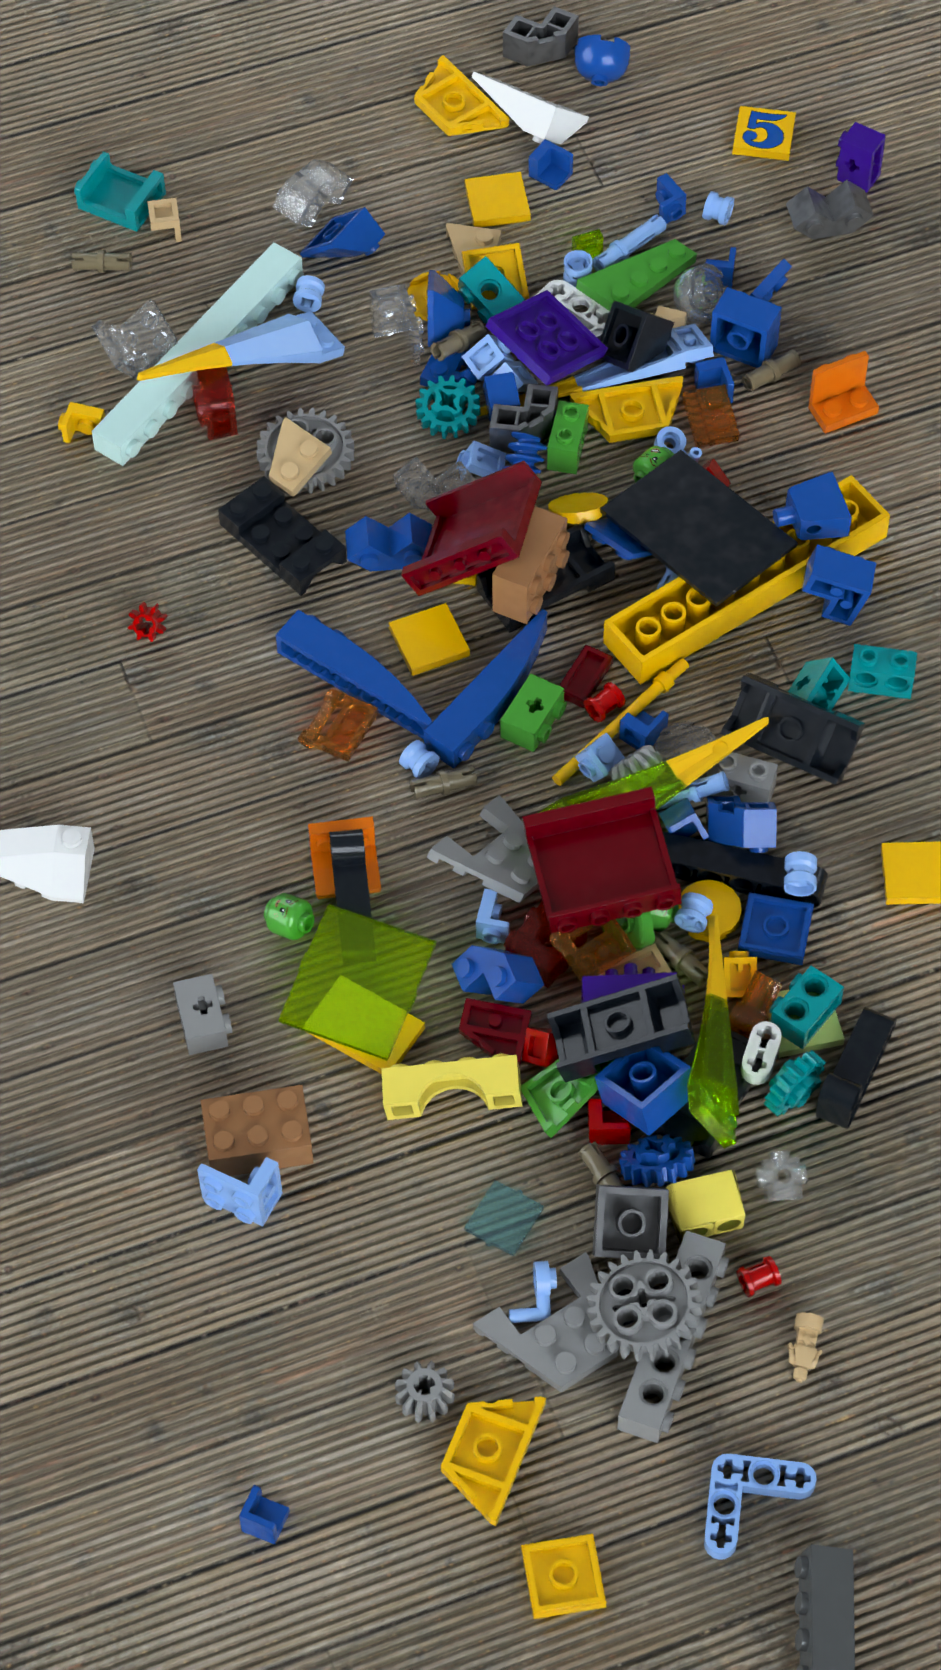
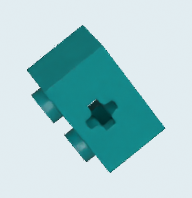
M833 657L807 661L788 692L832 711L851 678Z

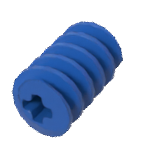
M511 432V436L518 440V442L508 444V448L514 451L515 454H507L505 456L506 461L512 465L525 461L535 474H541L542 471L535 467L534 464L544 462L545 459L539 456L537 452L547 450L548 447L540 442L541 438L521 432Z

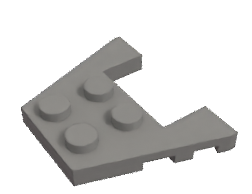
M498 795L483 807L479 816L502 833L475 856H472L446 836L430 849L427 858L435 863H438L440 859L453 865L452 871L462 876L466 873L472 874L483 880V886L520 903L539 886L523 822L506 801Z
M586 1252L560 1268V1275L578 1298L526 1332L520 1334L500 1306L473 1323V1329L477 1334L482 1337L486 1336L497 1344V1348L507 1355L509 1353L523 1362L528 1370L560 1392L565 1391L619 1356L620 1352L619 1348L612 1353L609 1352L608 1341L600 1344L597 1337L598 1332L593 1333L590 1322L592 1320H589L586 1311L590 1306L586 1298L589 1295H595L592 1293L590 1284L598 1282L589 1255Z

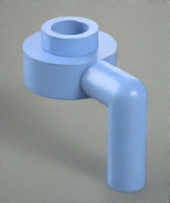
M668 426L658 432L654 446L666 447L664 443L669 442L673 445V448L668 449L674 454L680 450L687 454L684 450L686 437L680 429ZM693 447L687 455L698 463L702 451L698 447Z
M548 1261L533 1262V1285L537 1308L508 1309V1317L511 1323L541 1322L551 1316L550 1294L551 1289L557 1288L556 1268H549Z

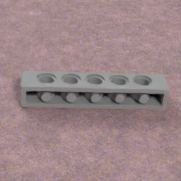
M687 1230L685 1231L676 1256L680 1260L681 1269L689 1267L691 1273L701 1272L706 1276L703 1279H697L699 1286L697 1290L701 1291L703 1300L699 1303L703 1313L702 1315L695 1316L698 1318L699 1327H688L692 1339L683 1338L680 1340L682 1347L680 1350L670 1345L668 1347V1357H665L659 1350L656 1351L655 1360L651 1361L648 1353H643L641 1360L637 1363L619 1412L617 1430L655 1443L659 1442L662 1432L669 1433L675 1414L670 1411L673 1400L680 1401L686 1381L681 1380L684 1369L691 1370L697 1353V1350L692 1348L695 1338L702 1339L708 1322V1319L703 1317L706 1307L713 1308L719 1288L714 1287L717 1276L724 1278L730 1258L724 1256L726 1243ZM663 1315L660 1316L657 1319V1321L665 1322L668 1321L672 1316ZM664 1363L670 1365L673 1369L669 1372H661L656 1366ZM648 1395H656L662 1401L651 1404L644 1398Z

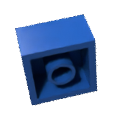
M727 287L712 311L710 343L713 345V352L755 368L762 366L763 361L770 359L778 346L782 307Z
M660 1046L617 1058L595 1076L602 1103L649 1136L698 1094L691 1067L670 1052L663 1053Z

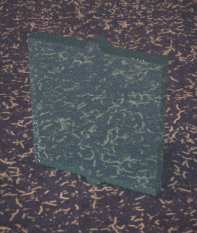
M494 1180L465 1225L464 1230L484 1240L486 1246L490 1247L493 1245L514 1257L544 1210V1206L524 1196L522 1190L515 1191Z

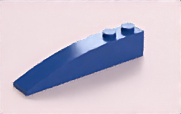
M542 609L424 730V744L427 751H434L441 761L454 769L462 760L466 761L470 758L475 746L481 740H486L490 737L495 725L504 715L525 683L538 657L547 632L546 610Z
M297 610L277 632V653L424 740V730L432 723L424 709L391 672L373 656L349 640L341 631L332 630L322 624L317 617Z

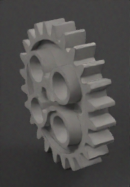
M299 408L298 415H293L288 410L287 418L311 435L313 434L314 437L331 447L332 454L303 487H307L308 492L312 494L314 486H318L322 491H325L324 483L326 482L335 486V477L344 479V470H351V461H354L355 450L351 430H346L345 422L337 424L336 415L327 419L325 410L319 415H315L314 408H311L308 414H304L302 408ZM278 415L276 416V424L267 422V431H260L261 440H257V461H259L260 471H265L267 479H270L269 472L283 418Z
M635 1250L634 1258L630 1261L622 1254L620 1255L622 1264L619 1266L609 1261L610 1273L598 1272L601 1283H591V1290L595 1295H589L586 1298L590 1306L586 1310L589 1320H592L590 1326L593 1333L598 1332L599 1343L602 1344L608 1341L607 1346L611 1353L620 1347L623 1359L630 1352H634L636 1362L641 1360L643 1353H648L651 1361H654L656 1351L659 1350L665 1357H668V1347L670 1345L678 1350L682 1349L680 1337L688 1340L692 1339L688 1327L698 1328V1318L695 1316L702 1315L703 1313L701 1304H699L703 1301L701 1291L697 1290L699 1288L697 1279L691 1278L690 1268L681 1269L678 1258L669 1264L668 1256L665 1252L659 1259H655L653 1250L648 1251L646 1258H641L638 1250ZM656 1284H667V1286L663 1289H652ZM621 1290H632L628 1295H617ZM660 1316H672L668 1321H657ZM627 1321H636V1324L632 1327H622Z

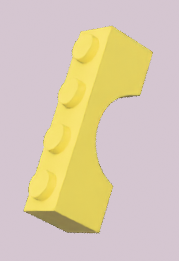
M501 1053L489 1058L463 1057L458 1061L441 1062L432 1060L420 1065L395 1064L390 1068H381L383 1106L387 1120L421 1117L426 1105L433 1097L441 1092L452 1089H463L475 1093L484 1101L488 1110L523 1107L517 1055Z

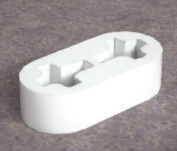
M759 1022L751 1031L741 1066L742 1077L750 1084H763L769 1080L772 1074L782 1036L780 1028L772 1022ZM764 1034H769L771 1038L766 1048L760 1047L761 1038L764 1037ZM761 1058V1068L758 1072H753L752 1067L755 1065L756 1059Z

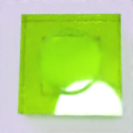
M600 229L573 236L572 251H586L591 255L592 259L602 253L604 237Z

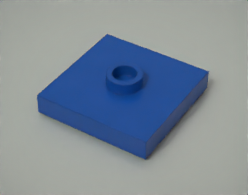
M749 892L737 951H749V956L803 966L814 904Z

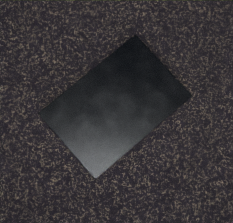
M682 450L600 508V512L716 607L798 545L796 540L779 527H776L772 521Z

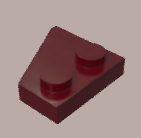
M466 998L459 1025V1033L490 1057L501 1053L517 1055L520 1068L526 1029L530 1026L532 1011Z

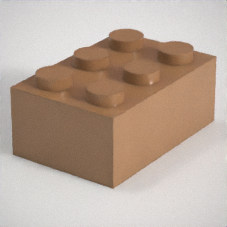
M537 506L534 507L519 558L498 565L492 574L493 612L524 624L528 623L532 614H538L543 603L544 593L552 590L558 569H563L569 558L570 552L566 550V546L570 538V532H567L566 517Z
M302 1085L201 1100L208 1159L211 1168L228 1176L251 1173L256 1166H261L266 1157L278 1162L279 1169L314 1164Z

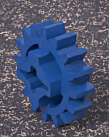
M652 1135L644 1139H638L639 1144L637 1145L628 1144V1150L620 1152L621 1174L624 1175L625 1181L632 1180V1185L643 1183L645 1187H649L652 1183H657L659 1187H662L663 1185L676 1183L677 1177L686 1178L687 1171L694 1170L695 1157L693 1147L690 1146L689 1141L682 1142V1137L672 1139L669 1135H665L662 1139H657L656 1135Z

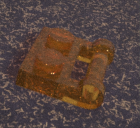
M329 689L323 698V705L308 729L302 730L298 741L306 748H316L349 762L378 716V707L340 691ZM342 708L325 736L319 734L334 709Z
M616 919L601 925L605 932L580 948H577L572 940L593 928L594 925L580 927L570 933H560L558 931L550 935L553 947L561 951L581 983L582 976H599L637 951Z

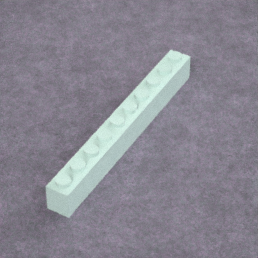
M273 242L156 365L263 323L268 313L276 305H280L286 294L293 287H296L298 278L304 276L302 257ZM216 368L139 381L92 430L94 449L124 466L130 458H134L139 453L141 447L149 438H153L158 433L159 428L165 421L171 419L176 414L178 408L185 400L192 398L196 389L205 380L211 378Z

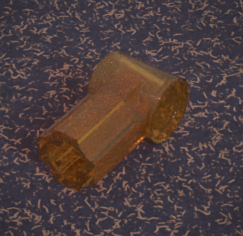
M755 971L741 1002L735 1004L726 1023L733 1031L749 1038L756 1024L769 1021V1016L767 1015L783 984Z

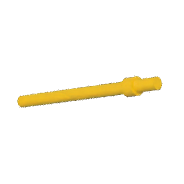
M680 658L666 672L661 671L652 680L653 684L583 749L605 733H608L612 739L619 733L620 720L627 713L636 717L657 696L669 691L675 685L674 681L689 668L688 662ZM575 756L552 776L553 781L558 786L563 785L579 770V762Z

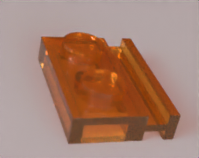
M725 384L696 389V392L688 393V391L683 392L682 399L696 447L701 448V445L706 444L713 446L739 441L740 434Z

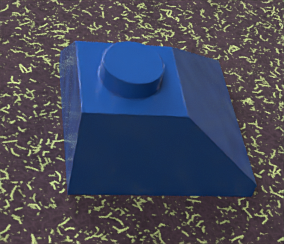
M363 207L333 217L299 254L302 258L355 257L362 254L368 256L379 248L378 242L384 237L385 233L368 210Z
M429 270L427 288L428 347H431L434 342L448 337L451 331L455 329L461 330L465 326H469L470 309H464V298L435 270Z

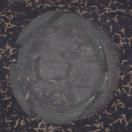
M704 263L689 268L675 282L673 289L675 306L677 310L687 312V321L700 325L711 323L712 311L728 285L723 286L720 278L724 276L714 265Z

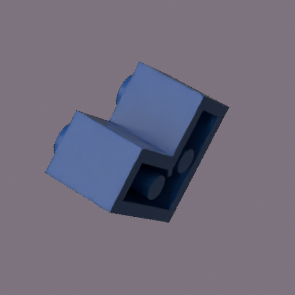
M817 544L807 561L802 591L825 598L821 617L851 626L872 593L876 563L860 556H853L837 551L834 548Z

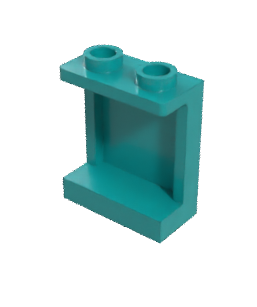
M103 151L99 158L91 163L86 175L79 179L75 185L74 194L76 195L78 209L137 232L149 217L147 201L161 200L166 194L164 174L153 170L148 178L142 177L112 165L109 153Z

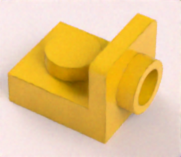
M70 402L66 412L61 413L58 421V429L62 432L63 442L70 443L75 431L92 435V430L105 418L104 409Z
M729 951V957L722 958L727 998H757V957H749V951Z

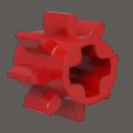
M142 602L139 605V611L132 610L129 613V616L134 621L128 626V629H134L137 634V640H140L142 637H148L150 642H153L156 639V632L163 634L167 628L161 623L168 615L161 614L158 610V603L153 607H147V604ZM145 617V620L152 621L153 625L151 626L149 622L144 623L142 619Z

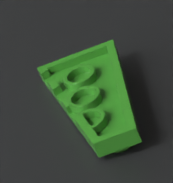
M674 239L577 279L576 289L609 311L614 300L636 307L696 262L697 253Z
M558 1059L521 1085L524 1097L543 1130L550 1138L597 1092L598 1087L595 1076L614 1060L597 1064L596 1074L565 1083L556 1066V1063L559 1062Z

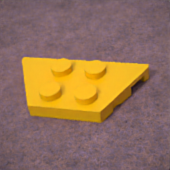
M444 55L438 59V66L434 72H430L427 75L424 85L420 86L414 95V103L448 136L502 129L509 126V117Z
M683 376L571 393L570 402L589 405L588 422L609 443L656 436L662 428L671 426L683 387Z
M534 1397L533 1401L521 1402L505 1399L494 1403H486L485 1401L467 1403L441 1464V1472L491 1525L496 1526L545 1407L546 1398Z

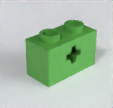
M559 400L547 448V470L577 475L588 430L589 405Z
M530 673L500 720V737L535 752L540 742L545 743L549 738L552 730L551 725L554 720H560L565 712L567 703L564 702V688Z

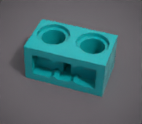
M854 644L850 669L851 680L848 684V691L911 699L917 652Z
M812 965L803 975L798 973L789 986L790 991L784 998L779 996L769 1010L771 1014L770 1022L780 1028L784 1038L802 1050L842 1003L844 986ZM808 992H816L820 995L812 996L809 995ZM797 1015L800 1017V1019L795 1020L789 1018L788 1016Z

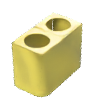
M732 1169L672 1183L665 1188L669 1190L668 1211L679 1243L682 1242L686 1230L710 1237L742 1229L744 1226L745 1212L735 1171L732 1172Z

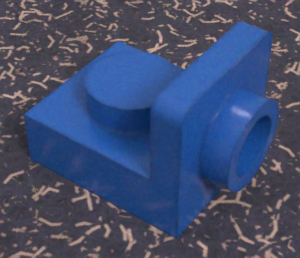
M667 173L658 177L655 196L660 204L659 217L661 216L667 224L680 219L686 214V193Z

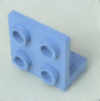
M268 1157L264 1159L260 1167L256 1166L252 1170L248 1184L202 1163L197 1169L202 1198L205 1203L216 1210L226 1209L234 1213L240 1221L247 1224L254 1222L263 1227L283 1194L279 1164Z

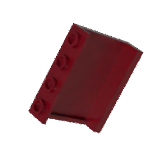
M521 461L426 500L425 504L436 518L422 560L404 566L401 573L403 579L418 596L519 558L542 481L525 461Z
M652 787L522 816L524 832L551 934L559 932L570 933L580 927L589 925L600 926L608 923L610 920L623 917L635 918L644 912L657 909L662 911L669 910L675 905L682 904L681 887L676 881L657 815Z

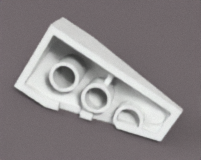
M473 72L472 78L523 131L534 135L532 140L541 144L546 139L561 145L585 125L589 119L588 116L565 106L544 100L545 98L522 91L520 88L490 76Z
M49 825L0 830V877L14 882L15 886L25 889L27 887L41 893L42 897L52 901L84 903L95 849L91 827Z

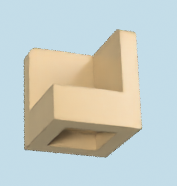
M176 198L147 201L151 231L174 228L176 242H182Z

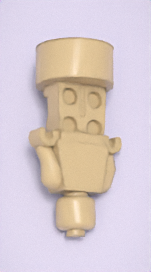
M800 1312L796 1314L794 1325L797 1333L794 1345L791 1342L787 1345L789 1363L796 1367L794 1368L793 1379L798 1383L806 1381L807 1370L815 1369L819 1356L822 1354V1350L817 1351L815 1346L818 1335L822 1333L824 1318L813 1313Z

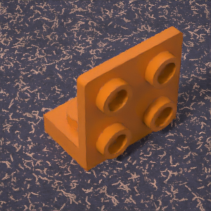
M866 351L850 354L841 360L830 364H823L813 370L808 409L825 434L878 414L879 405L865 386L869 355Z
M373 816L308 824L317 899L336 897L329 832L363 830L369 894L381 891Z

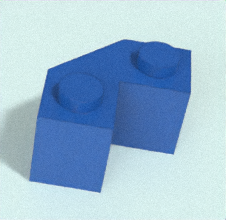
M408 513L390 527L365 516L345 530L347 560L370 572L403 569L404 566L422 560L432 530V524L411 513Z
M707 796L706 831L709 835L708 841L722 845L749 848V851L754 853L768 852V848H776L777 808L775 803L741 802L739 796Z
M471 945L451 964L463 992L485 995L493 994L494 999L498 1001L524 1004L544 986L533 957L501 949Z

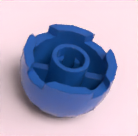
M598 34L587 35L579 38L578 45L575 46V66L577 71L595 86H606L608 83L618 80L628 69L630 45L620 38L615 37L614 42L601 40V35Z

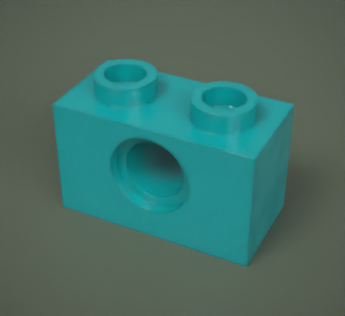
M486 256L459 278L458 293L467 304L472 303L477 308L478 316L485 324H487L490 317L525 301L524 297ZM488 290L494 292L497 297L488 300L481 293Z

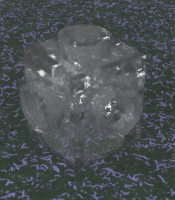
M790 1151L769 1152L770 1159L761 1160V1167H756L758 1188H763L764 1201L803 1199L802 1185L807 1184L805 1163L800 1164L799 1157H790ZM781 1169L785 1172V1179L782 1182L779 1181L777 1176Z

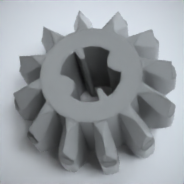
M645 745L614 765L609 775L615 787L621 793L639 790L655 780L664 772L666 766L659 752L655 751L652 745Z
M431 1360L427 1364V1368H422L421 1364L416 1361L414 1363V1372L404 1368L402 1371L403 1379L395 1382V1390L398 1391L395 1395L396 1404L403 1405L402 1413L405 1417L415 1412V1421L417 1423L422 1420L423 1415H428V1419L433 1423L436 1420L435 1412L446 1416L448 1413L447 1404L454 1403L455 1394L451 1392L454 1389V1380L447 1378L445 1367L435 1371V1363ZM421 1389H428V1394L422 1395Z

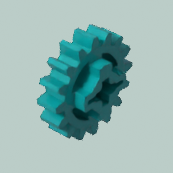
M454 375L450 376L449 381H444L442 376H438L437 384L429 380L427 382L428 390L421 388L419 390L420 398L416 399L417 419H421V427L423 429L430 427V435L432 436L438 431L441 432L442 439H446L448 433H452L454 438H458V431L460 430L466 434L469 433L468 424L476 426V416L481 414L480 396L475 394L474 385L466 388V379L462 378L459 382H455ZM433 399L434 403L431 405V410H428L429 404ZM468 404L467 411L463 414L462 411L465 409V405Z
M813 1050L810 1052L806 1051L801 1058L798 1057L794 1061L789 1059L770 1080L769 1090L771 1092L765 1096L764 1099L766 1101L763 1104L777 1117L780 1114L784 1115L789 1108L792 1109L795 1106L798 1108L802 1107L812 1093L819 1088L821 1084L819 1075L825 1070L826 1062Z

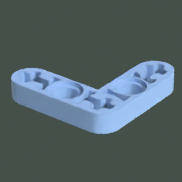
M722 1454L713 1461L710 1477L704 1548L707 1554L712 1558L722 1560L731 1557L735 1552L738 1541L742 1493L797 1500L806 1499L811 1496L815 1489L817 1478L814 1469L806 1463L738 1454ZM725 1465L732 1466L731 1470L734 1473L731 1475V1479H725L723 1472H721L724 1470ZM744 1467H749L747 1482H742ZM768 1469L772 1472L774 1480L767 1485L759 1484L753 1477L756 1470ZM780 1471L785 1472L783 1486H778ZM797 1474L803 1475V1479L806 1481L803 1488L796 1487V1481L794 1480ZM720 1498H727L733 1502L734 1510L730 1514H720L715 1510L714 1503ZM719 1524L726 1525L725 1540L728 1542L724 1544V1548H718L716 1541H714L718 1535Z

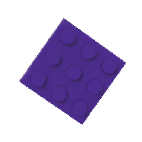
M548 290L490 317L485 326L546 386L604 357L608 349Z

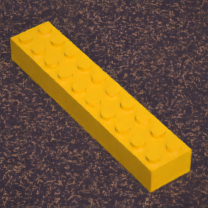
M850 475L838 482L852 517L849 536L801 540L797 537L792 524L779 527L798 542L797 547L719 606L713 605L682 578L678 577L604 621L603 643L641 685L658 675L661 671L671 667L680 658L688 657L803 587L807 561L817 544L856 556L886 538L890 514Z

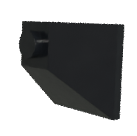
M614 300L600 341L608 349L604 357L600 359L633 372L665 351L675 322Z

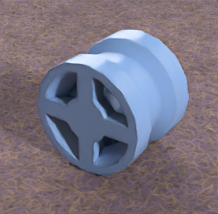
M711 191L704 205L703 219H715L719 224L725 226L733 211L734 198L729 196L723 198L717 192Z
M310 275L298 278L296 292L293 295L294 306L303 312L318 311L321 308L322 296L325 291L323 281L318 277Z
M420 740L410 743L399 759V764L405 769H411L413 776L417 779L431 775L439 763V756L434 751H427L426 745Z
M685 893L681 899L682 904L680 905L682 908L676 912L674 921L680 928L692 933L703 932L707 926L706 917L712 913L713 903L702 894Z

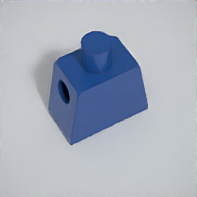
M833 472L790 487L787 491L786 506L773 509V519L776 527L792 524L797 537L801 540L849 536L852 517Z

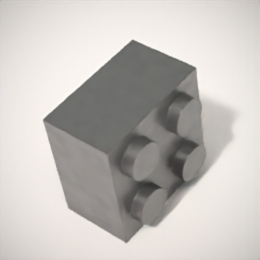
M596 1184L593 1255L595 1257L621 1258L620 1255L624 1254L627 1259H633L634 1251L638 1250L641 1258H646L648 1251L653 1250L654 1258L659 1259L664 1252L666 1253L669 1190L665 1188Z

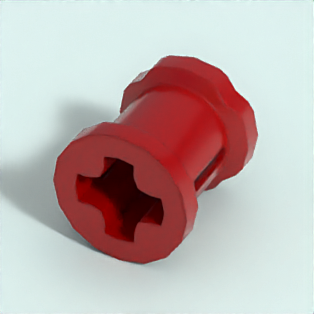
M612 682L606 683L603 686V690L593 698L589 697L583 701L585 710L597 723L604 721L606 715L616 707L621 708L626 704L622 691Z
M770 1255L764 1257L761 1263L746 1269L742 1266L736 1270L738 1281L748 1298L754 1296L757 1290L772 1284L776 1287L782 1283L778 1267Z

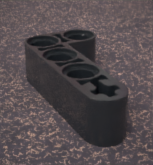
M363 830L329 832L343 966L376 963Z
M864 1007L834 1072H829L824 1081L818 1098L816 1117L845 1129L850 1127L890 1041L897 1019Z

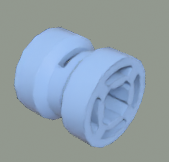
M573 250L566 254L564 257L563 280L576 287L577 279L592 274L593 261L591 255L582 250Z
M804 851L789 853L785 857L784 869L787 872V875L784 877L785 892L801 897L813 894L817 888V878L814 875L817 871L816 856Z

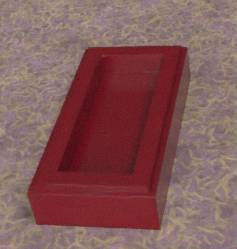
M585 645L559 685L564 688V700L584 708L583 701L586 698L592 697L612 666L613 656Z

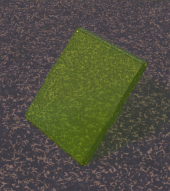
M329 904L326 907L311 945L300 962L298 975L280 1014L279 1022L388 1060L408 1011H411L416 1001L418 987L437 941Z

